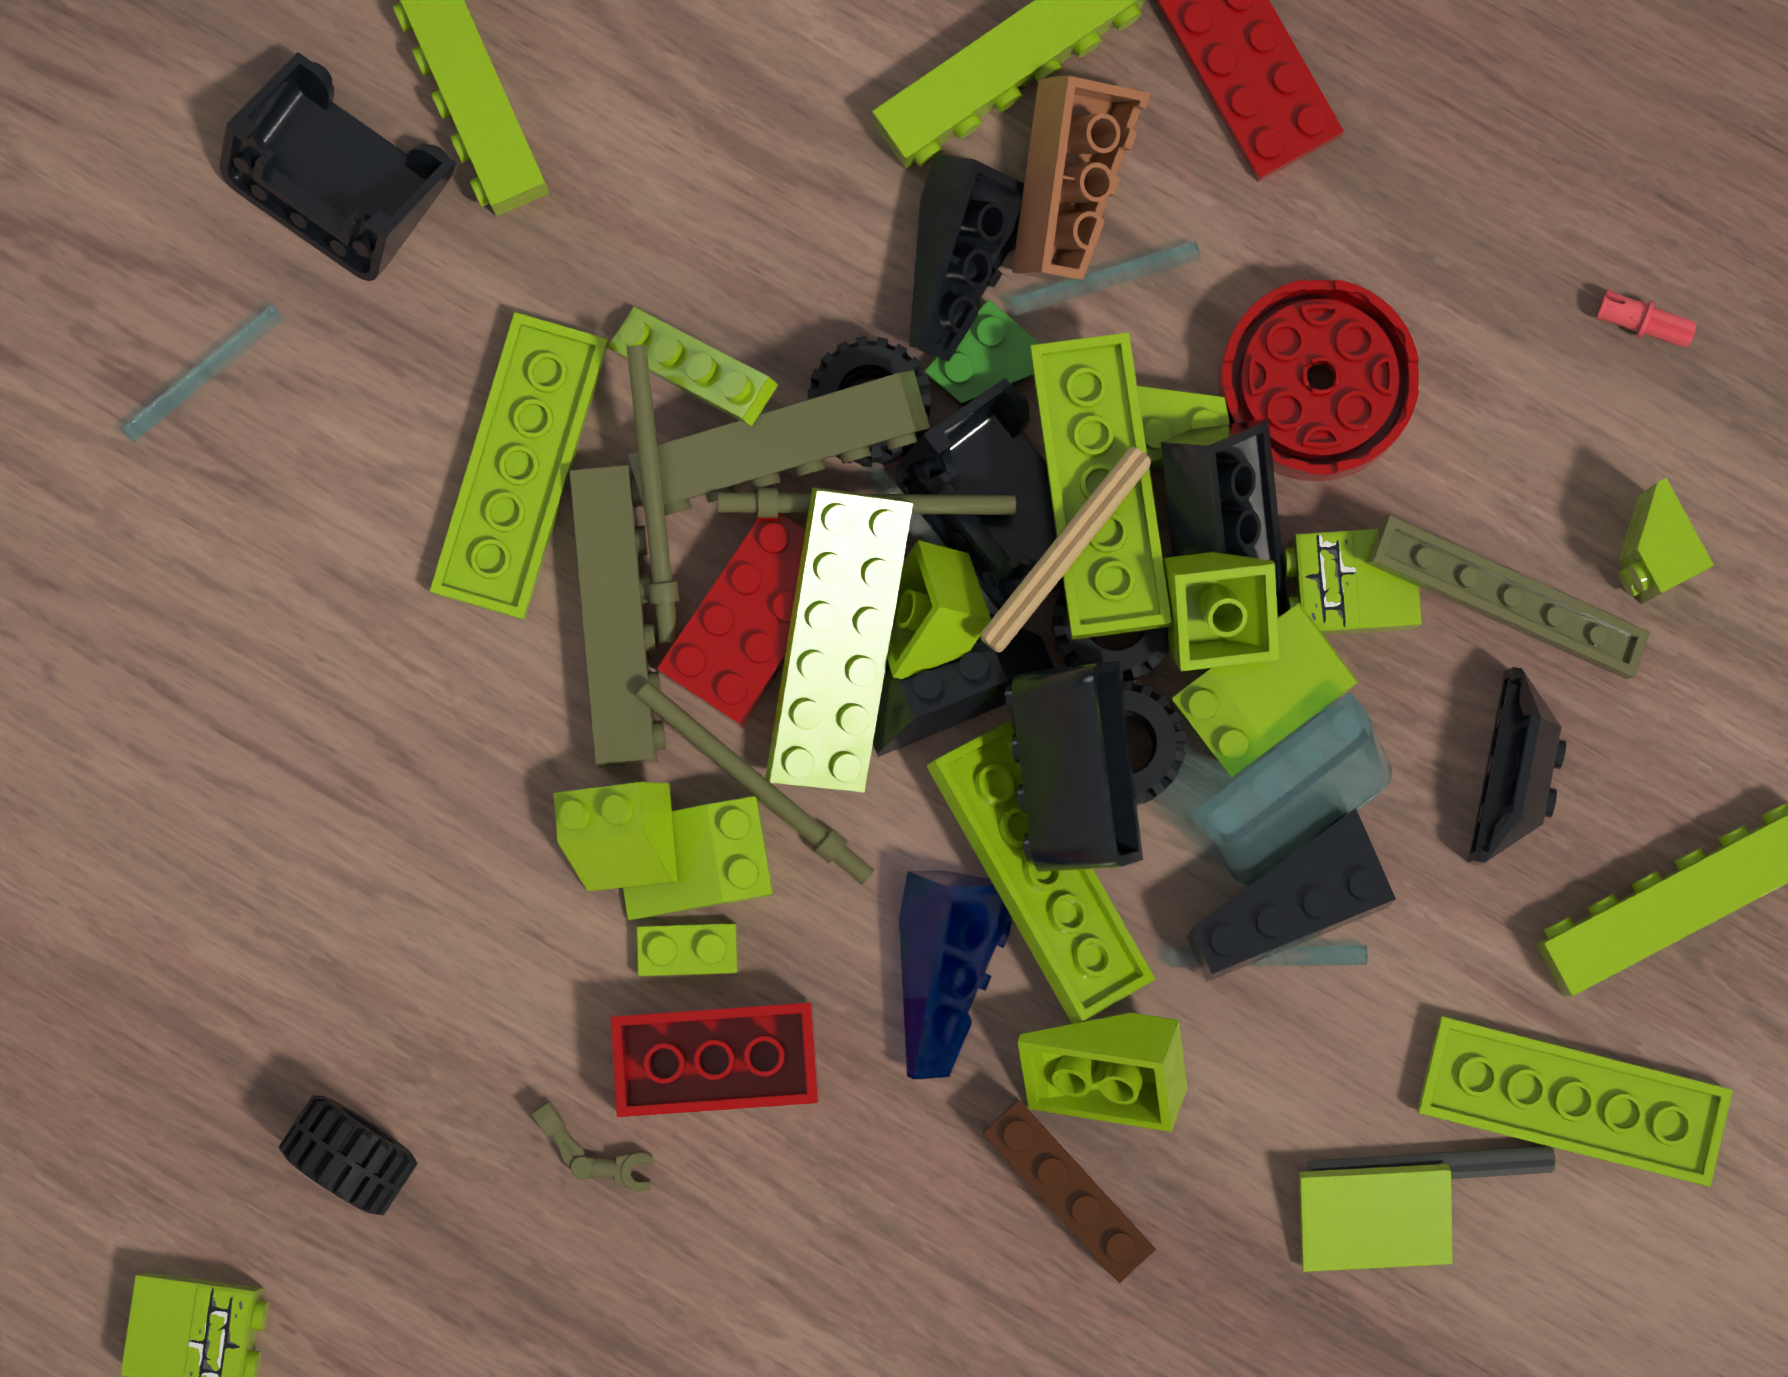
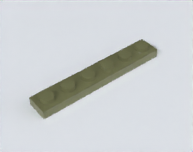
M1391 515L1382 519L1367 560V564L1624 679L1635 677L1650 634L1649 631Z

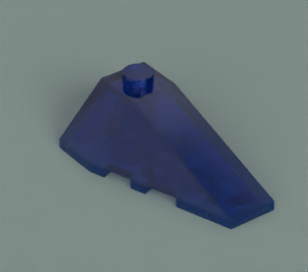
M943 870L907 871L899 916L906 1069L907 1077L913 1080L950 1077L972 1024L971 1016L968 1013L978 989L986 991L992 976L985 972L996 946L1004 948L1010 934L1012 917L989 878Z

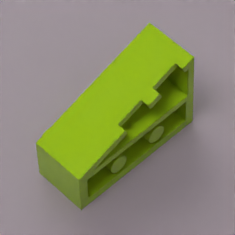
M1137 386L1147 455L1151 459L1149 469L1162 467V441L1191 429L1230 424L1225 397Z

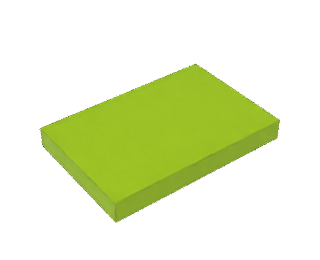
M1449 1164L1299 1172L1301 1266L1303 1272L1453 1264L1452 1193Z

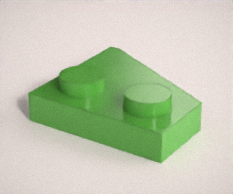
M988 299L978 311L976 319L950 361L936 358L925 370L924 375L927 374V377L956 403L963 406L1004 378L1013 386L1018 384V381L1033 376L1030 345L1040 343Z

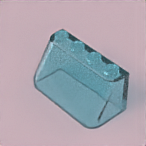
M1350 691L1188 815L1185 821L1231 880L1241 886L1248 887L1354 808L1359 810L1381 793L1391 780V763L1368 713Z

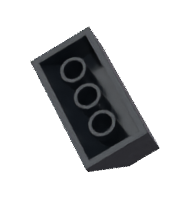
M1255 420L1191 429L1162 441L1161 462L1165 477L1167 514L1169 516L1173 548L1172 557L1215 552L1271 560L1275 563L1277 615L1287 611V593L1269 420Z

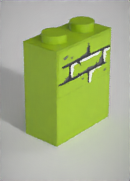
M1379 529L1296 534L1291 540V547L1284 548L1285 576L1294 578L1295 596L1287 598V611L1300 603L1324 636L1415 630L1422 625L1419 587L1367 564Z
M147 1271L137 1274L120 1376L258 1377L261 1365V1351L254 1350L257 1330L264 1331L269 1311V1302L262 1300L264 1288Z

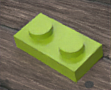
M737 924L637 927L638 976L738 973Z

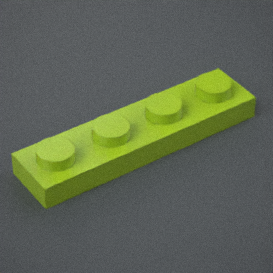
M633 307L608 345L611 351L627 361V346L646 345L649 373L751 427L778 387V384L769 376L636 307Z

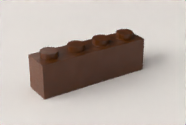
M1019 1099L1014 1101L982 1131L983 1135L1119 1284L1156 1250Z

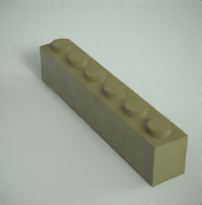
M914 370L896 373L760 414L752 427L742 421H736L657 445L665 516L692 508L689 499L704 494L707 503L718 501V493H735L734 486L750 481L752 490L779 483L781 481L778 473L795 468L797 477L824 470L826 468L823 459L840 455L842 464L871 456L869 446L886 441L888 450L916 443L915 432L929 429L930 426ZM638 451L628 454L644 509Z
M629 465L569 470L595 764L598 767H611L658 762L657 750H666L663 720L654 721V711L635 696L647 680L661 691L659 672H650L648 653L657 652L655 624L646 623L644 604H650L648 584L651 583L650 574L641 575L640 555H648L646 526H637L635 507L643 506L637 484L632 476Z

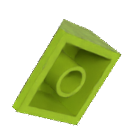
M1667 477L1638 495L1618 560L1622 567L1618 574L1623 587L1631 597L1637 595L1641 604L1714 566Z
M917 540L903 562L887 656L894 678L904 679L963 657L970 652L978 638L981 637V632L988 625L991 618L969 553Z
M1215 552L1163 558L1172 625L1168 627L1169 653L1180 671L1280 660L1275 563L1273 561Z
M635 782L553 793L557 842L587 891L678 882L669 783Z

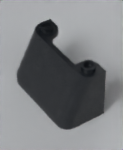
M297 52L227 123L220 160L221 175L229 187L350 273L362 280H375L388 266L453 176L456 162L436 145L419 143L408 154L403 152L333 103L334 86L329 71L321 64L312 62Z
M1006 378L923 434L900 461L895 470L896 480L904 494L1016 496L1015 515L921 514L947 548L969 553L980 588L998 611L1057 538L1047 465L1045 460L1022 433L1029 423V404L1024 395L1015 390ZM1063 577L1046 597L1063 585Z

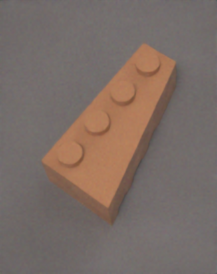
M1070 75L1039 78L1012 273L1049 280H1084L1105 222L1102 214L1109 196H1114L1121 179L1117 177V173L1125 152L1132 149L1137 135V131L1134 130L1140 111L1146 110L1152 93Z

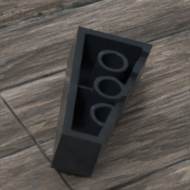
M1354 808L1191 929L1187 938L1206 982L1387 909L1396 900L1357 809Z

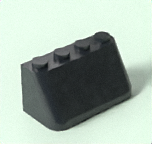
M1120 661L1015 673L1012 683L1006 686L1005 697L1007 708L1011 714L1014 713L1016 733L1012 736L1011 747L1016 763H1020L1022 783L1018 785L1017 797L1022 813H1026L1028 833H1025L1023 840L1026 860L1029 863L1033 862L1039 872L1121 867L1143 860Z

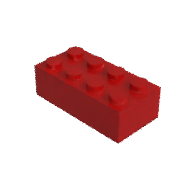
M778 513V518L757 519L657 668L661 675L741 728L784 666L805 529L781 513Z
M812 1002L611 1017L617 1117L814 1104L819 1102Z

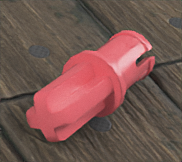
M1609 289L1605 291L1596 315V319L1614 323L1637 332L1636 337L1642 338L1643 334H1647L1681 347H1688L1696 332V323L1694 321L1655 308L1654 301L1650 300L1647 304L1625 297Z

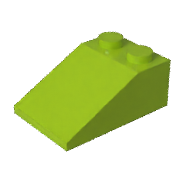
M1300 603L1278 618L1280 660L1210 668L1171 698L1231 778L1359 683L1358 679Z
M752 796L672 811L678 882L623 888L628 921L774 896L758 798Z
M1126 1013L1020 1034L1017 1042L1029 1110L1172 1132L1188 1089L1179 1020L1161 1016Z

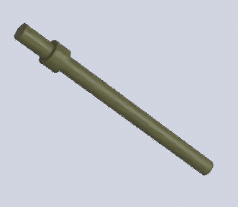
M646 345L627 346L653 583L648 584L650 604H655L659 642H673L678 638L675 602L679 601L678 582L672 581Z
M758 488L757 493H718V513H757V518H778V513H808L811 493H778V488ZM868 494L907 499L913 503L911 514L1015 515L1016 513L1015 495Z
M647 680L635 694L636 697L814 844L815 848L813 851L827 863L834 861L861 885L869 879L874 869L846 846L847 840L833 828L829 831L826 830Z

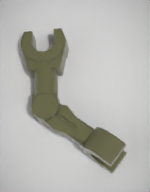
M550 1100L533 1111L532 1116L548 1137L553 1139L560 1149L564 1162L571 1168V1172L576 1178L614 1179V1184L637 1192L650 1189L651 1180H638L634 1178L631 1168L636 1163L652 1164V1154L645 1151H636L617 1155L616 1159L585 1155L584 1148L574 1141L565 1128L564 1120Z

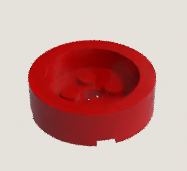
M1306 279L1282 285L1270 291L1254 303L1242 316L1225 347L1218 373L1219 397H1225L1230 424L1269 420L1275 473L1302 481H1330L1347 477L1365 469L1378 460L1401 435L1414 412L1418 399L1419 358L1407 326L1394 309L1382 298L1359 285L1343 280L1306 281ZM1322 364L1330 368L1334 376L1333 385L1325 390L1311 388L1307 380V371L1310 367Z

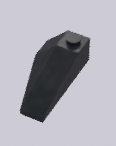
M934 154L919 207L909 339L910 347L940 360L950 361L978 315L977 303L988 286H996L1002 276V273L998 270L1009 251L1016 248L1024 183L975 159Z

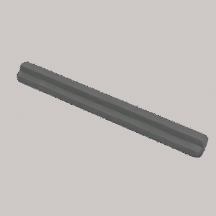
M1544 1145L1312 1160L1308 1162L1307 1171L1449 1164L1451 1179L1551 1173L1555 1170V1154L1552 1147Z

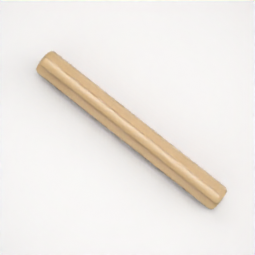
M1135 446L1128 448L981 632V639L987 646L997 652H1002L1149 469L1151 459L1146 453Z

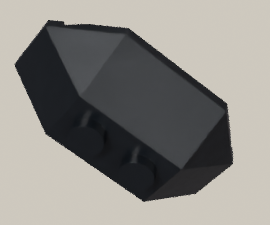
M990 613V618H991V620H992V618H993L995 615H993V614ZM1021 628L1002 652L991 649L979 637L970 652L963 657L904 679L892 676L887 659L873 739V746L877 756L880 757L1006 705V686L1012 683L1015 673L1054 668L1042 637Z
M1511 667L1504 671L1468 863L1479 865L1487 862L1543 825L1544 817L1551 818L1554 812L1557 789L1550 788L1554 768L1561 769L1566 752V740L1560 739L1561 725L1522 668Z

